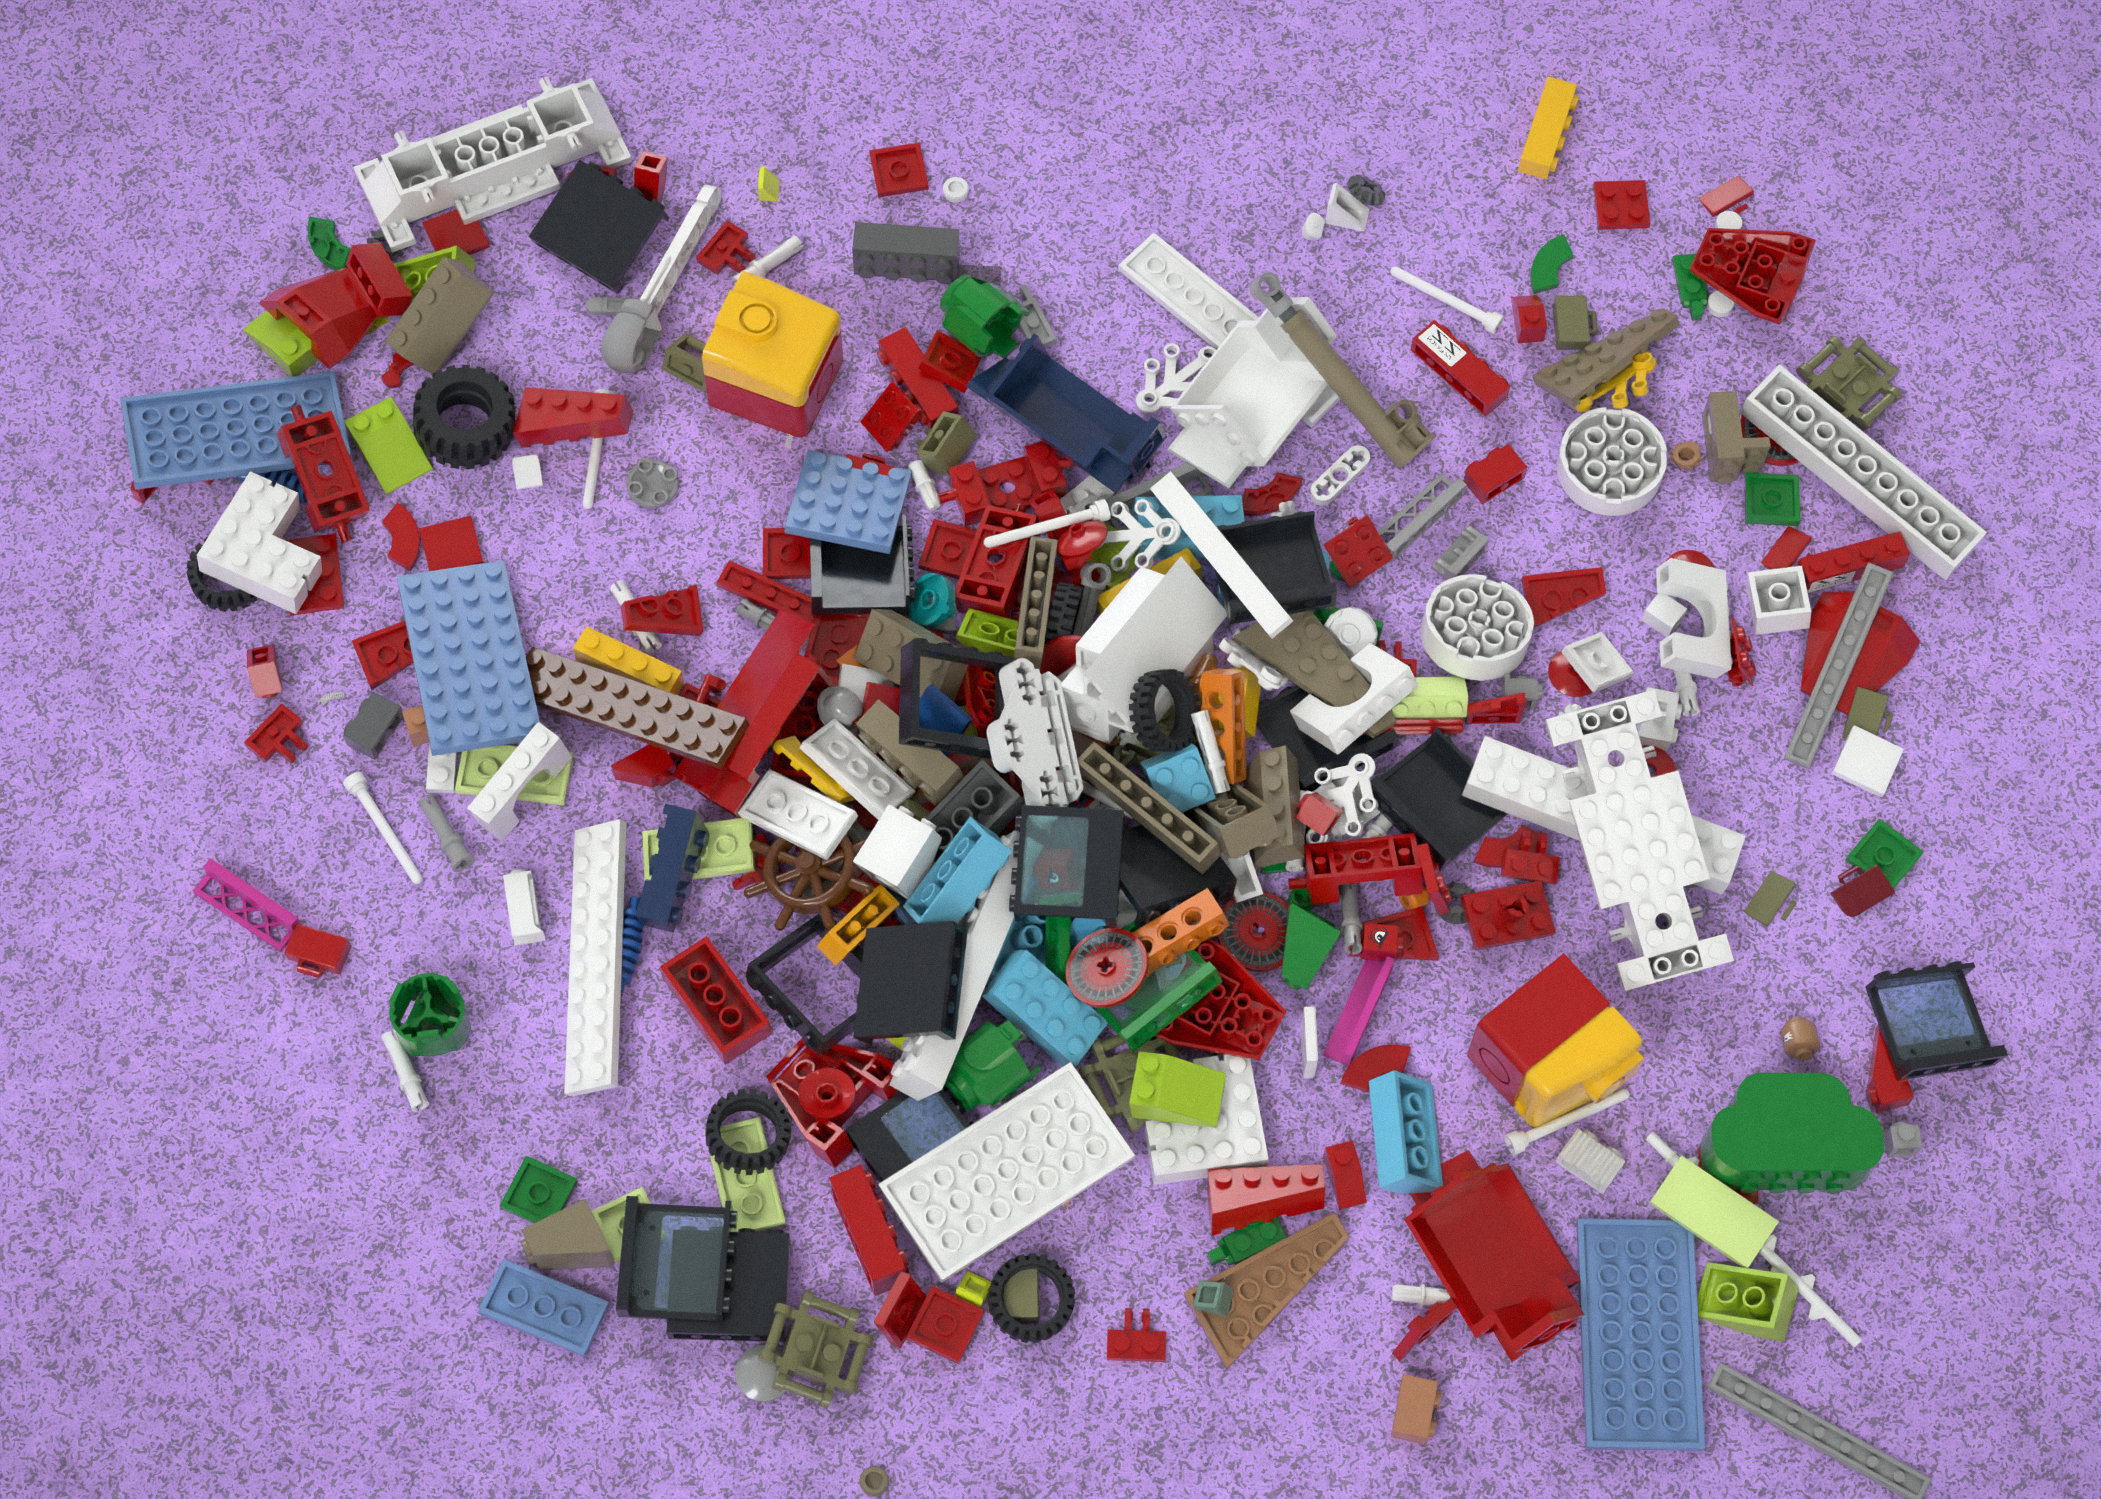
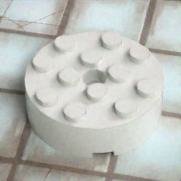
M1606 407L1593 409L1575 419L1564 434L1557 458V474L1560 484L1566 494L1576 504L1590 512L1606 516L1630 514L1647 505L1659 490L1667 465L1666 444L1658 429L1647 418L1634 411L1624 408L1622 410L1606 409Z
M1461 575L1444 581L1431 593L1420 630L1423 646L1430 658L1439 667L1453 675L1479 681L1500 678L1505 673L1515 670L1526 655L1534 626L1531 608L1516 589L1503 581L1499 584L1487 580V576Z

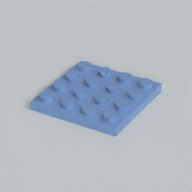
M808 450L786 520L784 533L890 554L910 484L912 470L898 467L892 468L888 476L878 474L879 468L875 463H866L863 465L862 470L852 468V461L849 458Z

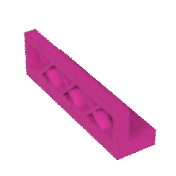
M210 858L203 866L207 874L195 887L193 893L281 952L288 944L296 923L301 924L298 917ZM213 879L221 885V894L209 896L203 892V889ZM225 888L228 889V890L231 891V892H230V893H225ZM240 897L243 902V909L231 911L227 908L226 898ZM222 899L223 905L216 900ZM247 903L253 907L247 908ZM262 912L265 924H250L248 913ZM239 914H244V919ZM268 917L275 922L269 923ZM282 926L288 930V933L278 943L270 937L269 928ZM266 928V934L262 932L260 929Z
M1387 956L1384 963L1365 960L1323 1056L1347 1066L1351 1064L1392 972L1394 958Z

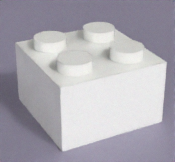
M1802 566L1748 572L1746 589L1755 635L1808 629L1810 627L1811 608Z

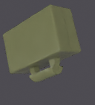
M1555 296L1552 308L1556 350L1584 349L1590 343V335L1594 336L1598 333L1596 312L1593 310L1588 311L1586 296ZM1588 318H1590L1591 321V329H1589Z
M1857 687L1850 712L1847 715L1842 738L1847 739L1854 725L1877 736L1883 715L1887 716L1883 733L1887 732L1893 719V714L1885 710L1889 696Z
M1771 871L1744 912L1768 927L1795 888L1796 883ZM1794 899L1780 919L1785 921L1797 904Z
M1037 1269L1022 1270L1013 1275L1005 1285L1003 1293L1005 1308L1010 1316L1019 1323H1039V1271Z

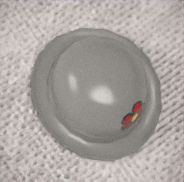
M840 686L828 687L823 690L817 699V710L824 726L831 720L836 719L854 736L857 734L858 726L856 723L860 720L863 711V703L859 697L851 690Z

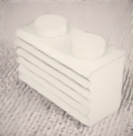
M1577 1129L1558 1155L1556 1163L1604 1195L1623 1168L1625 1160L1622 1159L1621 1153L1612 1147L1606 1148L1601 1145L1593 1133L1586 1130L1582 1132L1580 1129Z

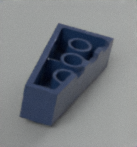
M665 804L663 814L667 815L665 827H659L656 838L659 839L658 854L651 856L649 873L652 877L651 880H645L636 917L644 926L674 933L676 924L679 925L682 920V907L685 899H688L691 894V881L694 873L699 871L701 864L700 854L702 849L708 845L710 834L697 811Z

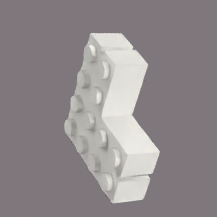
M250 471L198 552L199 571L297 614L308 596L307 590L311 591L322 573L320 556L282 539L300 510L298 492L277 483L273 487L271 480Z
M1223 1055V1061H1219L1218 1056L1192 1060V1063L1226 1073L1217 1128L1155 1120L1145 1121V1137L1148 1155H1150L1154 1185L1207 1178L1208 1169L1266 1167L1268 1165L1269 1159L1250 1059Z

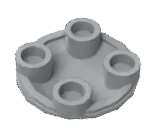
M640 459L627 476L626 488L628 495L635 503L642 507L654 509L665 506L678 493L679 480L677 470L660 460Z
M756 1345L747 1349L739 1357L735 1367V1381L739 1390L747 1398L758 1402L770 1403L780 1397L786 1390L782 1389L780 1392L772 1389L777 1372L776 1367L758 1360L760 1350H764L765 1345ZM777 1348L775 1354L780 1356L782 1350ZM787 1374L786 1378L792 1380L793 1376Z

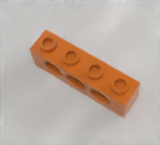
M1212 669L1203 672L1200 679V690L1202 692L1201 711L1207 709L1209 711L1219 753L1221 748L1225 755L1224 758L1221 756V759L1225 760L1226 778L1229 784H1236L1246 780L1244 670ZM1219 694L1223 697V704L1219 701ZM1219 721L1222 722L1224 726V731L1221 730L1219 726Z
M1208 888L1132 933L1139 938L1146 951L1151 950L1148 953L1149 967L1146 978L1153 971L1163 965L1172 963L1178 956L1187 951L1194 950L1200 943L1212 936L1219 935L1225 928L1230 926ZM1200 921L1198 924L1191 926L1194 922ZM1175 936L1173 939L1167 940L1169 937Z

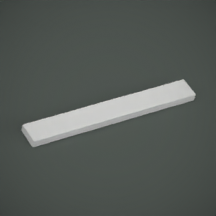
M1171 471L1150 488L1272 639L1293 622L1291 617Z

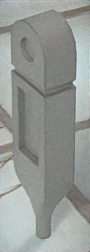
M593 297L586 301V310L591 315L616 316L618 313H622L621 306L629 298Z

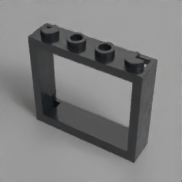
M914 638L911 642L902 646L899 744L992 759L987 738L919 727L920 656L995 669V721L1000 718L1005 706L999 672L1002 667L1013 662V657L1003 656V653L998 651L979 652L975 647L957 648L947 642L938 644L928 643V640L924 638Z
M820 913L748 963L745 976L749 986L753 990H758L765 998L767 1005L772 1010H777L783 1017L785 1024L791 1030H795L802 1037L806 1047L814 1050L819 1056L853 1032L856 1012L823 1036L770 980L765 972L817 935L822 939L830 930L824 927ZM858 945L843 959V962L860 978L864 950Z

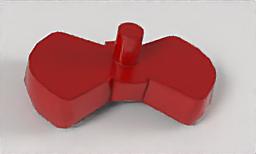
M399 353L393 354L389 370L381 376L382 382L389 388L401 387V375L413 363L403 358Z

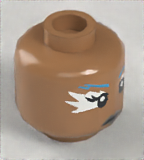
M1804 1017L1789 1019L1780 1031L1784 1052L1791 1058L1799 1061L1808 1060L1820 1048L1816 1025Z

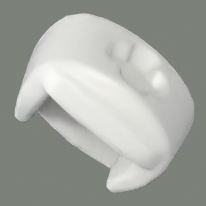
M1311 213L1307 217L1302 227V235L1305 239L1318 240L1321 238L1325 220L1319 214Z

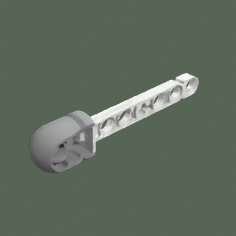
M703 186L696 198L697 202L692 205L640 300L626 299L621 306L622 313H618L603 337L601 355L610 369L618 373H634L642 369L647 363L655 346L654 341L658 340L662 333V327L657 315L708 226L711 216L713 217L721 200V190L719 187Z

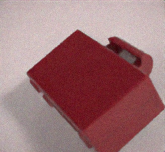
M1855 865L1837 876L1839 882L1844 885L1832 891L1830 895L1845 915L1855 917L1886 898L1892 897L1895 891L1878 865L1865 872ZM1857 871L1859 876L1847 883L1844 882L1843 879Z

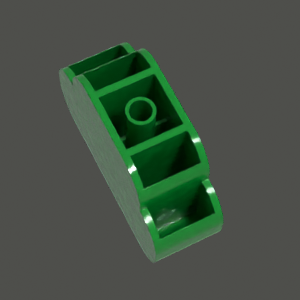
M1755 1073L1748 1076L1742 1081L1728 1106L1717 1113L1700 1143L1702 1170L1730 1189L1741 1190L1742 1193L1746 1194L1755 1193L1758 1190H1769L1770 1193L1774 1194L1783 1193L1787 1190H1798V1193L1802 1194L1812 1193L1815 1190H1826L1830 1194L1851 1190L1864 1183L1882 1158L1884 1152L1883 1131L1876 1116L1863 1107L1851 1105L1850 1095L1845 1085L1834 1076L1825 1073Z

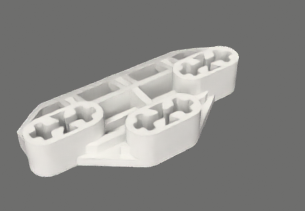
M1020 658L1005 665L999 672L1005 706L1000 718L990 723L987 728L992 761L998 771L1007 773L1013 770L1020 777L1026 805L1067 807L1069 803L1077 800L1084 788L1061 680L1050 671L1040 674L1039 669H1034L1033 663L1025 658ZM1029 816L1032 822L1040 825L1058 820L1057 817Z

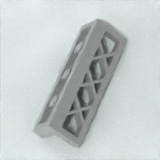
M1186 462L1106 499V502L1110 509L1113 503L1122 502L1128 506L1129 513L1131 514L1135 498L1156 497L1150 488L1170 471L1185 489L1189 482L1196 479L1200 481L1204 490L1198 493L1187 491L1191 496H1208L1213 493V490L1205 479L1203 472ZM1122 506L1117 509L1118 515L1122 512ZM1110 512L1111 518L1109 521L1116 530H1130L1127 526L1121 528L1116 518Z
M1441 473L1378 530L1381 537L1383 535H1395L1386 544L1393 557L1390 562L1394 561L1465 495L1466 483L1460 478L1452 483ZM1442 482L1447 489L1439 497H1434V488ZM1419 502H1431L1421 513H1416V505ZM1401 518H1413L1404 529L1398 530V521Z

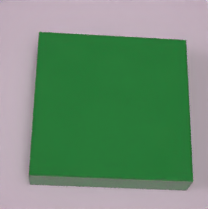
M1746 472L1744 476L1745 524L1799 526V475Z
M1878 819L1846 857L1845 861L1852 866H1859L1864 872L1878 865L1894 889L1924 852L1881 819Z
M525 1156L499 1207L531 1223H536L564 1209L578 1180L571 1175Z

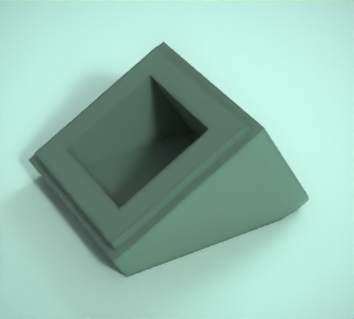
M1199 1280L1192 1308L1227 1317L1233 1289L1223 1282Z

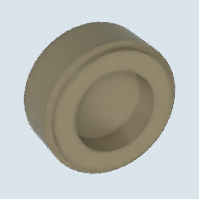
M878 1466L866 1468L860 1475V1488L864 1494L870 1497L883 1495L889 1487L887 1472Z

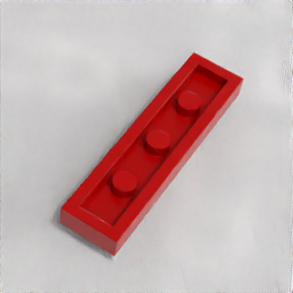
M730 560L728 561L717 580V587L777 614L782 610L814 624L816 615H812L810 596Z

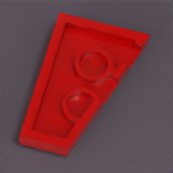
M1422 907L1362 922L1363 928L1365 923L1398 926V936H1403L1402 953H1397L1395 959L1438 961L1439 959ZM1350 946L1349 956L1361 957V952L1353 955L1352 946Z

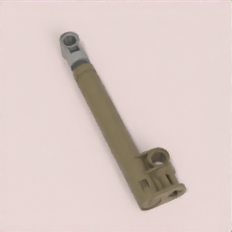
M1267 272L1250 283L1249 290L1252 297L1262 301L1275 318L1279 317L1283 323L1280 327L1286 334L1290 335V339L1398 469L1412 460L1437 436L1435 432L1430 433L1421 423L1422 418L1417 414V407L1411 400H1400L1385 410L1380 406L1314 324L1307 319L1305 313L1301 309L1298 311L1292 306L1294 302L1281 288L1278 276ZM1261 281L1266 282L1269 286L1268 292L1262 289ZM1399 407L1405 412L1404 419L1398 414Z

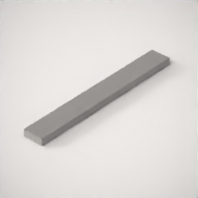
M1868 562L1784 756L1785 760L1810 769L1894 572Z
M1721 1362L1718 1364L1706 1387L1709 1391L1904 1499H1923L1932 1481V1478Z

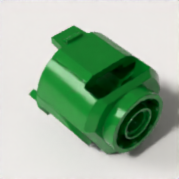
M963 275L956 279L947 288L940 302V309L945 313L942 319V326L978 357H987L996 353L1003 359L1006 358L1018 347V344L1011 338L1017 330L1022 317H1028L1030 314L1022 303L1018 302L999 285L971 277L970 275Z
M435 973L415 975L402 984L397 983L389 1000V1017L402 1047L413 1057L438 1056L451 1051H458L469 1037L471 1023L468 1018V1009L460 994L461 991L448 976ZM411 1000L415 1001L405 1024L401 1023ZM429 1025L442 1027L441 1031L439 1029L427 1030Z
M1009 1020L1002 1025L997 1024L996 1026L986 1021L962 1040L945 1085L953 1097L967 1111H971L975 1107L998 1104L1027 1081H1032L1034 1076L1041 1071L1039 1066L1028 1070L1023 1059L1013 1045L1022 1038V1034Z

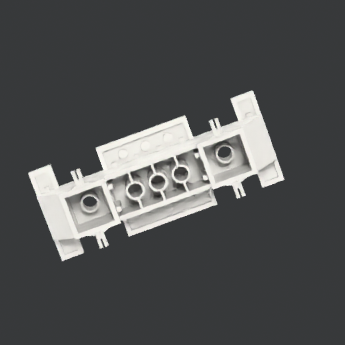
M544 77L545 82L541 78L539 84L544 92L540 96L526 101V108L518 105L418 142H408L404 131H400V135L396 132L394 137L399 146L394 151L381 155V163L376 158L353 167L391 252L393 253L416 244L408 223L452 206H456L464 225L560 190V183L553 168L599 151L605 166L615 169L631 163V155L593 79L590 78L577 84L573 83L563 88H553L549 77Z
M1655 690L1545 720L1552 747L1575 741L1574 747L1578 757L1577 766L1562 770V775L1573 773L1563 777L1565 782L1581 777L1586 785L1588 796L1568 802L1599 909L1621 904L1624 915V927L1608 931L1609 936L1620 933L1618 936L1611 937L1610 940L1614 942L1627 938L1632 944L1636 959L1616 964L1623 991L1734 961L1726 934L1701 941L1698 940L1693 919L1702 918L1703 912L1692 915V913L1702 909L1701 906L1689 909L1683 887L1709 880L1708 870L1679 772L1674 771L1651 778L1646 759L1656 757V752L1647 754L1645 752L1653 751L1655 748L1653 745L1642 748L1636 724L1662 717ZM1610 752L1620 755V766L1614 767L1609 764L1608 755ZM1658 914H1663L1668 918L1669 924L1665 930L1659 929L1656 926L1655 919Z

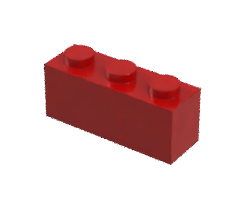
M382 244L352 245L346 265L377 317L403 315L412 302L413 295Z

